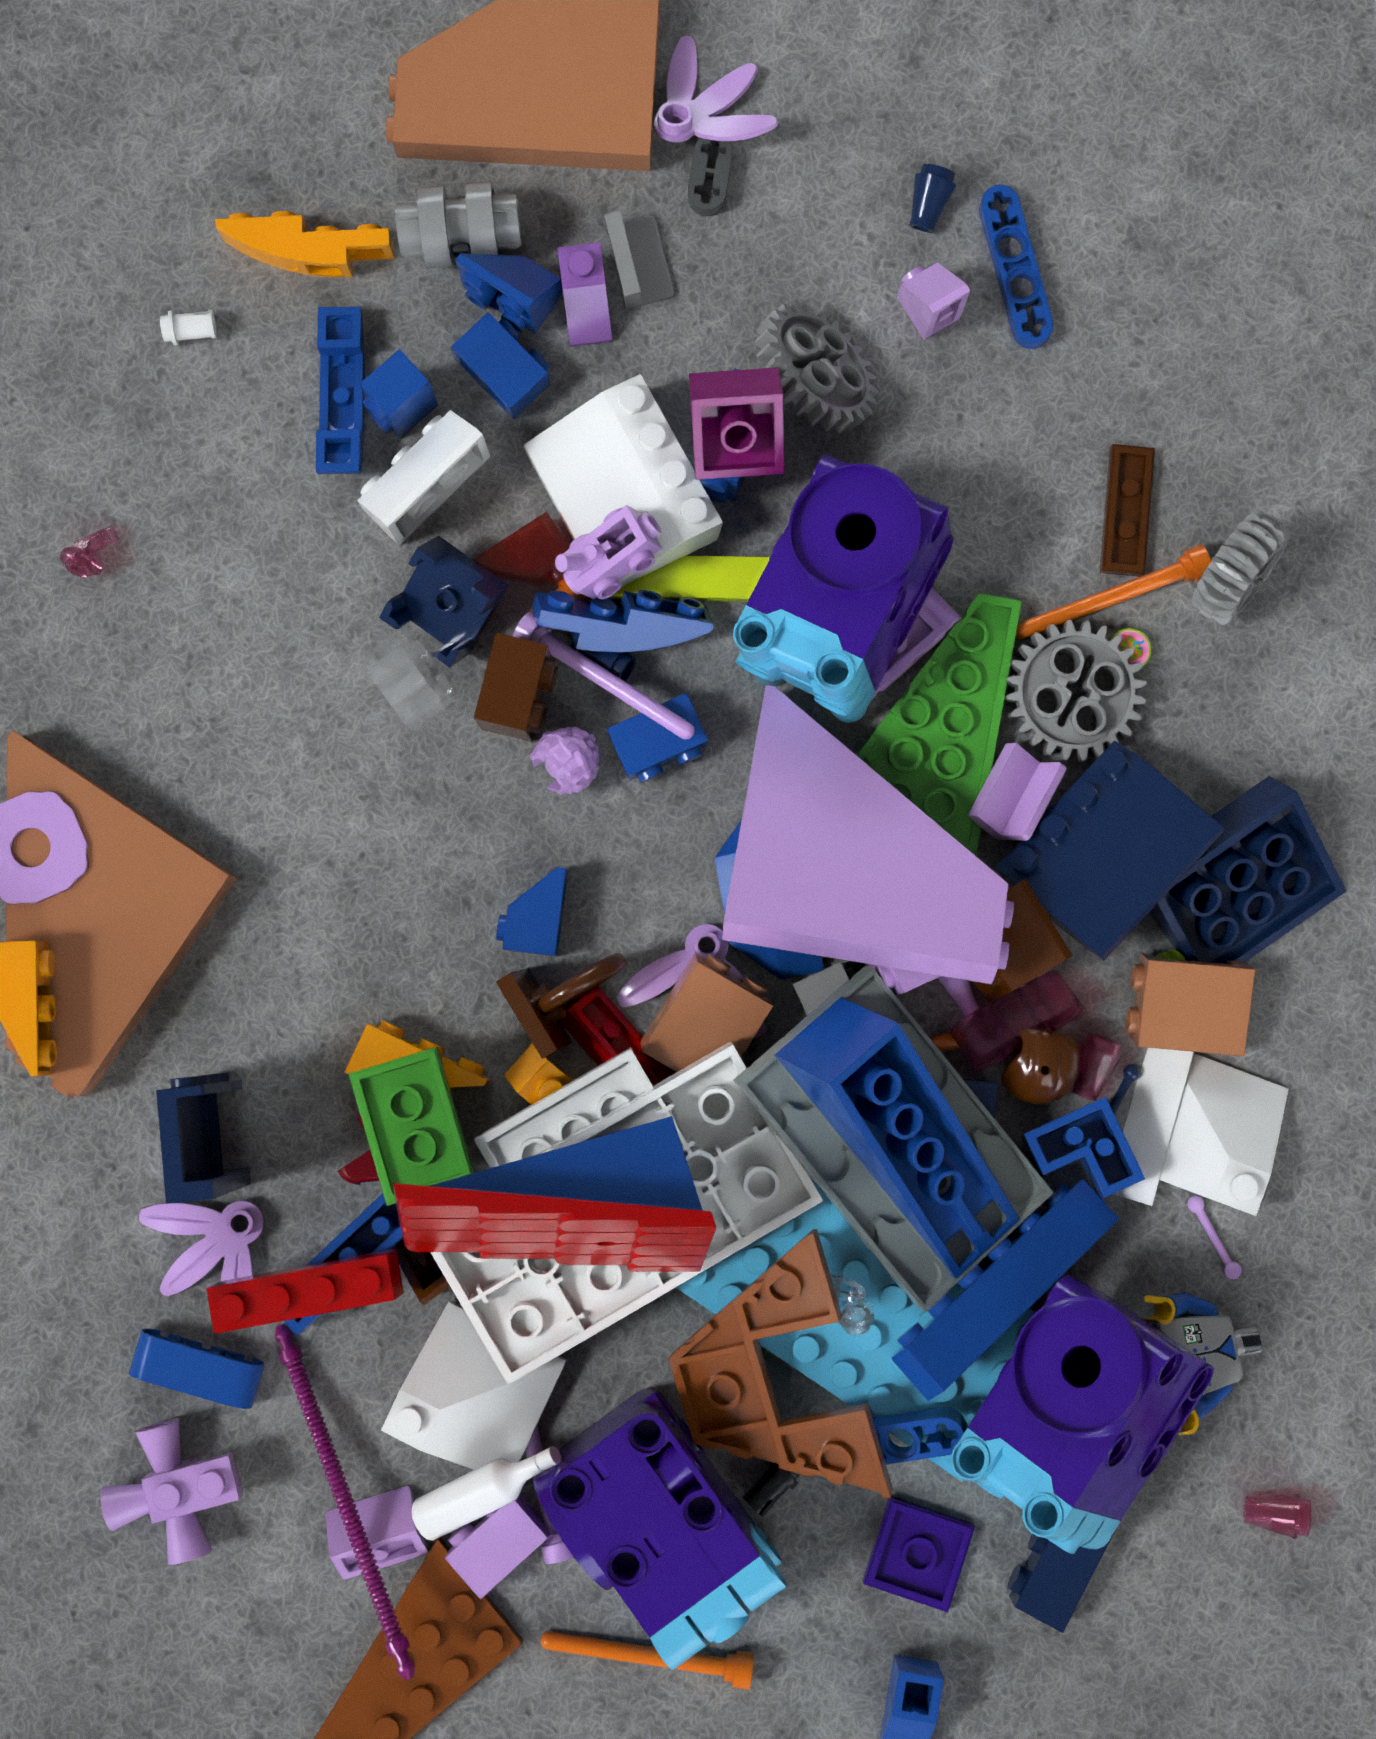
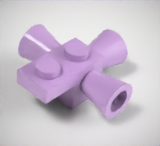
M179 1418L160 1421L136 1430L137 1438L153 1470L141 1479L142 1484L102 1487L100 1495L101 1509L107 1527L114 1531L149 1513L152 1524L166 1520L168 1565L188 1562L212 1551V1548L194 1512L242 1498L243 1493L232 1452L197 1461L196 1457L181 1461Z

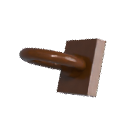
M612 954L574 975L554 989L547 983L539 986L529 968L511 972L496 981L539 1055L544 1059L573 1043L560 1021L566 1017L564 1006L619 973L625 968L627 960L623 954Z

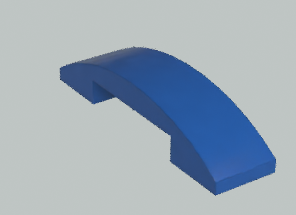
M318 307L317 348L320 353L319 430H316V473L361 474L365 427V406L362 403L365 399V393L360 385L365 379L361 307Z

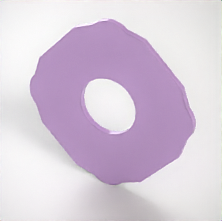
M50 791L42 793L26 792L0 803V897L2 900L9 904H36L70 889L77 879L85 874L88 868V843L75 811L58 794ZM29 828L41 830L50 841L48 858L36 867H25L19 864L12 852L15 837L21 831Z

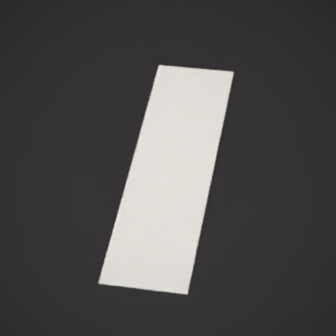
M1157 1048L1147 1049L1123 1130V1134L1145 1180L1113 1195L1153 1205L1194 1052Z

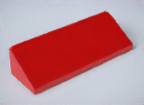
M599 986L592 989L566 1011V1017L560 1020L598 1066L631 1047L653 1086L674 1074L669 1067L642 1052L641 1039L643 1037Z

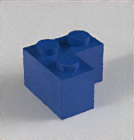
M1106 1097L1021 1136L1040 1176L1080 1159L1096 1194L1101 1199L1145 1180Z

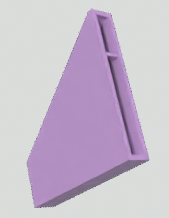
M765 685L725 911L722 940L992 984L997 970H1005L1009 954V943L1002 942L1003 927L1010 928L1014 911V902L1007 901L1008 883L775 686Z

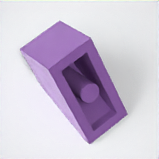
M600 242L557 247L570 347L613 342Z

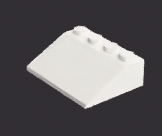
M641 374L599 393L523 445L527 456L573 540L581 535L591 533L604 523V518L610 512L623 508L626 505L642 514L647 511L657 521L662 533L656 538L662 549L653 555L655 563L644 572L634 574L631 571L619 580L621 587L718 540L723 522L700 480H695L693 467Z

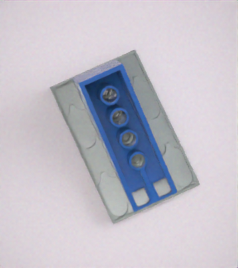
M865 965L851 977L850 981L843 984L818 1006L819 1008L813 1010L791 1029L784 1038L776 1042L754 1061L752 1066L746 1068L733 1081L772 1131L784 1142L812 1180L820 1186L866 1247L874 1253L902 1291L910 1297L919 1309L926 1312L1054 1192L894 993L887 989L885 982L873 968Z

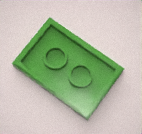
M438 1047L349 1073L387 1206L396 1203L393 1183L430 1186L475 1173Z

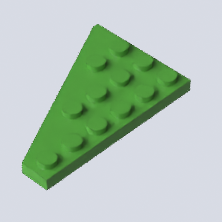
M979 593L961 616V621L954 625L856 755L975 856L977 855L981 827L967 815L992 770L1007 687L1006 678L1009 676L1022 603L1021 600Z

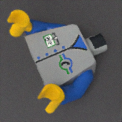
M1183 1292L1163 1297L1146 1295L1144 1302L1154 1303L1155 1311L1149 1314L1150 1317H1145V1321L1151 1322L1152 1326L1163 1331L1168 1337L1214 1368V1373L1208 1387L1178 1435L1194 1434L1198 1429L1199 1420L1210 1413L1232 1391L1233 1383L1243 1378L1239 1357L1262 1352L1259 1333L1255 1326L1233 1330L1232 1321L1228 1315L1218 1311L1214 1303L1192 1294Z

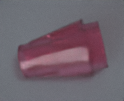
M1088 1032L1086 1040L1080 1041V1067L1072 1092L1083 1098L1097 1101L1099 1094L1122 1058V1055L1119 1054L1122 1044L1105 1036Z
M1299 1494L1245 1496L1243 1522L1295 1540L1298 1535L1308 1537L1311 1526V1501L1300 1499Z

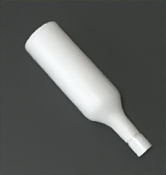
M551 1446L520 1462H511L502 1458L496 1459L417 1498L412 1505V1518L417 1530L424 1538L433 1541L515 1501L527 1480L561 1462L560 1452L556 1447Z

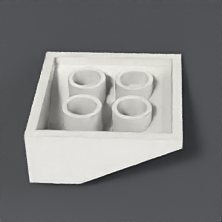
M1194 1053L1159 1180L1256 1216L1272 1173L1289 1089Z
M450 1300L400 1388L381 1431L422 1452L474 1470L501 1458L511 1462H520L568 1359L559 1355L508 1385L463 1307Z

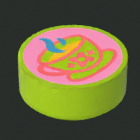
M1132 628L1122 629L1110 638L1111 640L1119 634L1122 636L1118 646L1121 652L1133 647L1135 651L1127 659L1130 665L1142 663L1144 666L1151 656V644L1147 636L1141 631Z

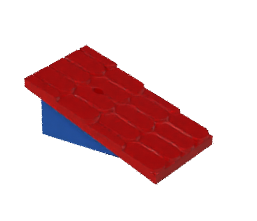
M672 1116L430 1186L393 1183L404 1244L408 1250L414 1252H479L481 1259H555L557 1263L562 1265H627L629 1272H700L717 1228L712 1212L703 1211Z

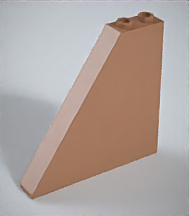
M660 0L493 1L397 59V74H390L389 99L390 101H395L394 116H387L386 119L387 142L393 143L397 158L651 171Z
M11 730L7 736V800L26 792L42 793L50 791L58 794L75 811L88 843V868L85 874L78 878L70 889L36 904H9L6 902V942H49V950H52L55 955L56 966L53 977H50V995L55 997L56 1016L55 1020L50 1022V1040L53 1039L56 1043L57 1059L56 1064L51 1066V1075H47L53 1079L50 1085L69 1098H74L75 1095L79 1097L91 1095L237 880V877L25 735ZM36 828L21 831L13 841L12 852L14 858L25 867L41 865L50 853V841L47 835ZM6 1032V1048L17 1055L14 1061L26 1069Z

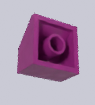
M779 368L689 373L695 480L784 474L783 392Z

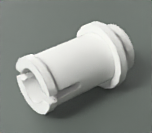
M170 310L168 315L160 316L164 342L172 341L174 346L179 345L181 340L217 338L213 310L175 314L173 310Z

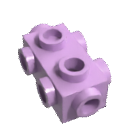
M628 505L615 509L604 518V523L591 533L577 537L570 544V549L563 554L557 555L555 559L556 569L559 572H565L563 574L564 580L575 594H583L592 599L597 597L598 599H606L619 591L621 588L619 580L631 571L634 574L646 571L655 563L653 555L662 549L656 537L662 533V530L654 517L647 511L642 514Z

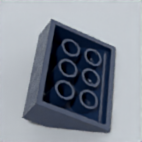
M1114 740L1040 819L1031 838L1027 841L1021 840L995 868L1008 883L1009 888L1026 879L1050 920L1104 961L1225 830L1223 826L1148 762Z
M1268 776L1211 816L1223 826L1225 831L1149 913L1175 950L1180 952L1186 961L1227 964L1228 960L1246 962L1345 893L1346 889L1297 791Z

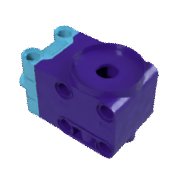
M823 455L815 467L810 483L797 498L792 508L789 524L777 540L771 552L769 562L735 624L733 638L740 650L735 663L753 674L757 681L764 686H779L786 681L788 684L814 695V700L830 710L833 717L840 722L851 723L861 719L866 713L875 695V691L878 689L898 648L905 641L950 553L954 537L951 534L949 523V508L911 491L899 477L886 469L869 464H849L831 455Z
M1066 1275L1052 1288L1045 1305L1034 1313L1022 1328L1015 1344L1013 1356L1003 1366L998 1380L952 1451L951 1465L953 1471L958 1477L976 1483L1000 1499L1006 1497L1023 1510L1022 1519L1024 1525L1030 1533L1048 1539L1070 1554H1075L1078 1547L1099 1549L1110 1541L1112 1534L1144 1483L1160 1464L1208 1387L1214 1373V1368L1168 1337L1163 1331L1155 1328L1105 1293L1070 1275Z
M642 1389L565 1444L560 1450L561 1462L541 1472L533 1479L538 1499L554 1529L570 1553L600 1587L605 1590H610L612 1587L616 1589L650 1637L662 1660L671 1670L676 1669L708 1645L707 1640L709 1642L721 1643L733 1636L748 1621L749 1609L753 1612L787 1587L784 1578L776 1567L782 1562L777 1550L772 1543L770 1545L767 1544L765 1540L768 1537L753 1522L706 1456L702 1446L693 1444L688 1425L679 1418L667 1399L657 1390Z

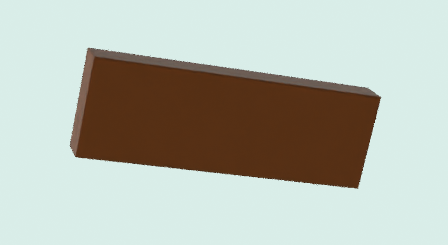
M1118 444L1110 446L1099 573L1136 577L1145 575L1155 448Z

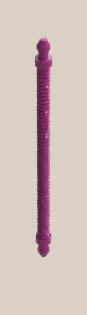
M281 1324L275 1330V1340L279 1341L282 1352L279 1354L281 1363L288 1368L289 1378H292L293 1389H296L295 1394H298L297 1399L300 1400L299 1405H302L303 1416H306L305 1421H308L307 1426L310 1427L309 1432H312L313 1443H316L315 1448H318L317 1454H320L319 1459H322L321 1464L324 1465L323 1470H326L327 1481H330L331 1492H334L335 1503H338L339 1514H342L343 1525H346L345 1530L349 1531L347 1536H350L349 1541L353 1542L351 1547H354L353 1552L357 1553L355 1558L359 1559L357 1563L361 1564L359 1569L363 1570L361 1574L365 1575L363 1580L367 1581L365 1583L366 1587L369 1586L367 1591L371 1592L369 1596L373 1598L372 1603H375L376 1615H379L378 1620L382 1621L380 1626H383L382 1631L386 1632L384 1637L388 1638L386 1640L388 1644L385 1645L388 1655H394L398 1665L396 1669L398 1674L405 1680L414 1677L415 1673L414 1661L411 1662L406 1649L411 1647L407 1635L404 1636L403 1633H400L402 1631L401 1627H398L400 1623L399 1621L396 1622L398 1618L394 1616L395 1610H392L393 1605L390 1604L391 1599H388L387 1588L383 1587L385 1582H381L383 1577L379 1576L381 1572L377 1571L379 1566L375 1565L377 1563L376 1559L373 1560L375 1555L371 1554L373 1550L369 1548L371 1546L370 1543H367L369 1539L365 1537L366 1532H363L364 1526H361L362 1521L359 1520L360 1515H357L356 1504H353L352 1493H349L348 1482H345L344 1472L340 1471L342 1466L339 1465L340 1461L336 1460L338 1455H335L336 1450L332 1449L334 1444H331L330 1434L326 1433L328 1428L325 1427L326 1423L322 1422L324 1417H321L322 1412L319 1411L320 1407L317 1406L318 1401L315 1400L316 1396L313 1395L314 1390H311L312 1385L309 1384L310 1380L307 1379L308 1374H305L306 1369L303 1368L304 1364L301 1363L303 1357L301 1348L294 1345L291 1337L293 1335L292 1331L285 1324Z

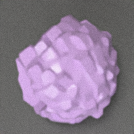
M567 726L555 731H546L542 735V738L530 754V759L533 761L534 768L540 763L545 762L548 773L557 779L547 786V789L556 791L560 795L564 793L571 795L574 792H580L588 788L592 780L596 778L600 768L598 764L600 761L599 747L595 744L596 738L593 734L580 730L578 727Z

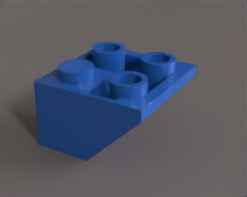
M460 253L455 260L461 277L460 281L463 284L464 290H466L465 296L482 309L486 310L490 305L501 312V319L507 320L518 332H522L526 328L536 334L563 294L561 279L525 256Z

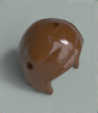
M1015 1028L1013 1031L1015 1041L1014 1060L1003 1070L1001 1075L1003 1086L1007 1088L1013 1097L1024 1102H1031L1032 1104H1047L1064 1097L1075 1084L1080 1067V1048L1075 1037L1046 1030Z

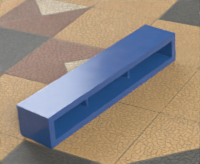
M1081 1179L1071 1188H1068L1063 1183L1055 1189L1054 1193L1045 1201L1049 1208L1041 1215L1035 1210L1017 1227L1021 1234L1013 1242L1006 1237L987 1255L992 1262L984 1270L979 1265H976L958 1282L963 1288L962 1291L954 1298L949 1293L945 1294L928 1310L933 1318L924 1327L916 1322L898 1338L897 1341L901 1344L902 1348L891 1359L927 1401L944 1392L1119 1220L1116 1214L1084 1179Z

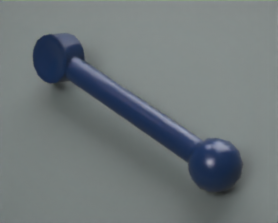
M1129 1064L1123 1070L1124 1079L1110 1103L1114 1115L1132 1081H1136L1140 1077L1141 1071L1135 1064Z

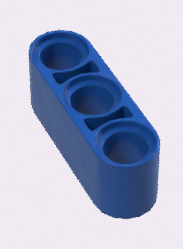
M145 1328L141 1330L129 1370L130 1376L144 1382L227 1406L242 1409L252 1408L265 1365L263 1361L253 1358L252 1362L244 1360L245 1355L211 1346L210 1350L202 1348L203 1343L170 1333L168 1337L160 1335L161 1331Z

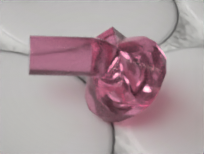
M109 525L84 539L76 538L73 546L66 547L61 551L60 559L65 564L66 569L73 575L87 578L91 575L100 574L103 570V563L96 551L118 541L119 537L114 527Z

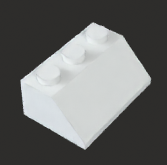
M451 410L443 418L440 415L434 417L423 429L422 434L424 436L413 447L407 445L402 448L392 459L391 464L393 466L382 477L376 475L371 478L360 492L362 496L357 501L362 509L399 546L491 457L483 434Z

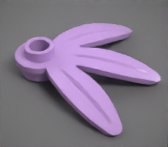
M691 36L680 38L669 65L666 84L667 103L659 108L658 113L654 117V131L661 139L668 142H683L695 135L714 141H739L757 137L777 127L778 120L772 115L716 116L732 106L747 91L758 72L757 65L752 63L744 64L731 71L692 100L696 89L698 70L696 46Z
M709 924L700 925L692 929L686 938L685 950L671 953L650 963L625 984L617 995L620 1006L629 1007L645 1002L673 986L680 978L694 953L704 958L708 955L702 953L698 948V943L703 938H710L715 943V949L710 954L725 961L731 966L728 972L744 980L740 972L725 959L728 952V941L722 940L723 931ZM765 1021L754 1037L758 1038L766 1032Z
M236 1201L229 1204L222 1213L203 1206L183 1203L157 1204L141 1209L139 1222L154 1230L175 1235L205 1234L203 1239L182 1253L169 1268L160 1285V1292L164 1296L179 1293L195 1284L222 1257L225 1260L221 1281L253 1275L249 1243H252L260 1236L264 1226L262 1212L255 1204L248 1201ZM237 1215H244L248 1219V1227L243 1232L237 1231L233 1226V1220Z

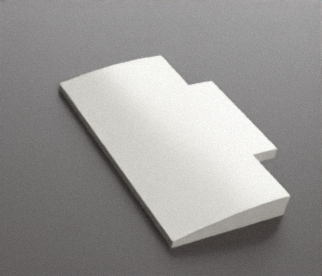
M731 1041L654 1086L630 1047L474 1138L489 1167L493 1168L672 1116L703 1211L712 1212L717 1227L700 1272H629L627 1265H562L557 1263L555 1259H481L479 1252H431L508 1385L823 1202L805 1169L733 1081L746 1069V1066Z

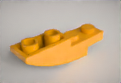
M276 211L270 217H254L247 213H233L228 218L215 219L216 229L225 243L262 263L291 272L322 277H353L352 261L395 259L394 241L389 228H382L377 224H362L356 230H340L334 226H319L314 231L309 232L302 215H296L290 211Z

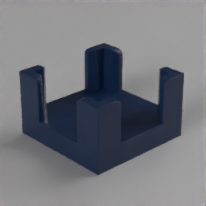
M437 536L416 548L409 561L410 566H417L404 591L387 602L379 618L394 629H399L410 621L444 644V646L435 651L434 657L450 668L470 654L509 585L449 542Z

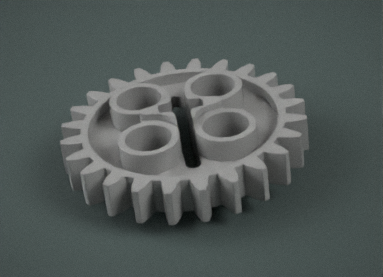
M794 302L790 307L784 303L778 309L775 308L762 321L763 324L757 329L760 336L755 340V344L762 350L756 356L761 361L767 363L765 368H779L781 386L784 393L783 403L786 404L792 401L796 405L795 413L797 416L805 412L808 414L811 425L820 420L825 431L830 430L834 426L836 431L841 433L846 428L852 431L873 413L872 409L877 405L874 397L879 391L871 384L877 378L872 373L866 371L871 363L866 359L860 358L859 353L862 351V347L852 346L849 342L851 339L850 332L842 334L839 331V322L837 320L830 324L827 322L824 311L815 316L810 305L802 309L797 302Z
M1067 620L1064 622L1062 633L1060 634L1057 627L1051 624L1046 627L1047 640L1036 632L1030 636L1035 647L1034 649L1024 644L1018 648L1019 653L1025 660H1012L1010 663V667L1018 672L1017 676L1006 678L1007 685L1015 687V692L1005 696L1004 701L1016 703L1017 708L1007 715L1008 719L1021 717L1023 723L1015 732L1021 734L1029 730L1032 733L1028 742L1029 747L1041 741L1044 742V756H1049L1056 748H1059L1060 761H1066L1070 757L1072 750H1074L1078 762L1086 760L1089 748L1092 754L1098 758L1104 752L1102 743L1109 747L1114 740L1118 742L1115 734L1123 737L1131 736L1132 731L1126 725V722H1138L1142 718L1132 709L1133 706L1146 703L1145 698L1135 695V690L1147 685V681L1134 679L1133 675L1143 665L1142 663L1129 664L1127 659L1135 650L1133 647L1122 652L1118 649L1122 639L1120 634L1109 641L1105 639L1107 633V626L1105 625L1093 634L1091 633L1090 621H1084L1080 625L1079 630L1075 631L1072 620ZM1057 652H1066L1073 659L1074 665L1070 673H1062L1056 668L1054 658ZM1086 656H1091L1092 663L1084 674L1078 688L1084 696L1073 700L1067 712L1065 724L1060 727L1057 724L1058 718L1065 709L1072 694L1066 686L1075 683L1079 679ZM1097 669L1106 670L1112 677V687L1107 692L1100 690L1094 682V675ZM1040 691L1050 692L1054 696L1056 706L1052 713H1045L1037 706L1036 699ZM1081 708L1088 709L1095 717V725L1091 731H1085L1077 724L1076 716Z

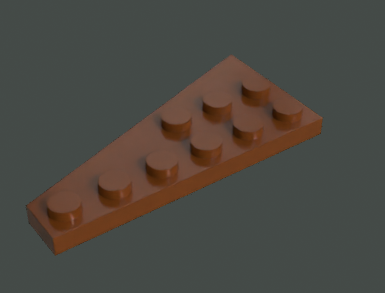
M441 1537L435 1541L394 1608V1616L398 1618L396 1622L399 1621L400 1625L398 1627L402 1629L400 1633H403L404 1636L407 1635L411 1646L406 1649L411 1662L414 1661L415 1664L414 1677L405 1680L398 1674L396 1670L398 1665L394 1655H388L385 1646L388 1644L386 1642L388 1638L384 1637L386 1632H383L381 1629L314 1739H410L522 1644V1637L486 1594L480 1600L446 1561L445 1557L449 1547Z

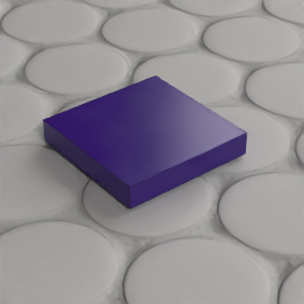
M891 1496L888 1499L862 1580L863 1584L948 1613L975 1525Z

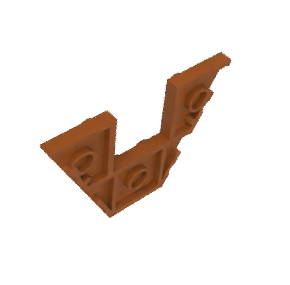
M817 1229L810 1231L669 1356L668 1360L693 1444L713 1450L717 1448L725 1449L731 1455L750 1460L751 1456L777 1463L780 1469L809 1477L814 1475L823 1476L833 1484L842 1486L844 1482L880 1492L881 1497L890 1498L893 1493V1487L868 1403L782 1420L758 1341L761 1338L837 1323L841 1320V1309Z

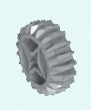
M1260 510L1247 515L1238 524L1237 528L1230 533L1228 539L1221 545L1219 551L1203 572L1204 574L1193 592L1192 606L1198 609L1200 614L1210 621H1216L1221 625H1226L1235 620L1238 614L1251 602L1266 579L1269 578L1270 573L1284 554V549L1289 543L1290 530L1279 519L1271 514L1267 515Z

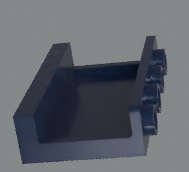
M229 1072L170 1079L171 1088L156 1090L166 1204L214 1199L251 1185L250 1167L223 1170L217 1093L242 1089V1080L229 1081Z

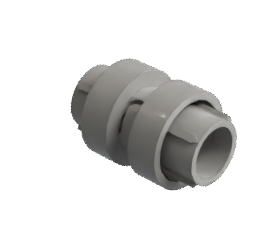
M492 181L465 184V198L448 199L445 186L421 187L417 189L416 201H404L395 205L396 229L401 256L405 258L424 257L427 268L453 266L454 252H467L471 250V254L500 255V250L518 249V247L522 246L517 193L494 194Z

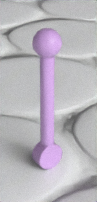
M1199 1196L1190 1197L1187 1202L1188 1209L1196 1213L1224 1264V1275L1230 1279H1237L1242 1272L1241 1266L1229 1257L1204 1211V1200Z

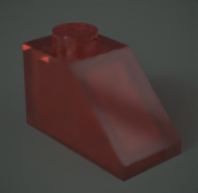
M545 512L475 557L474 561L498 578L540 587L550 582L552 586H555L564 578L563 574L565 573L559 572L556 569L555 559L557 555L563 554L570 549V546L548 513Z

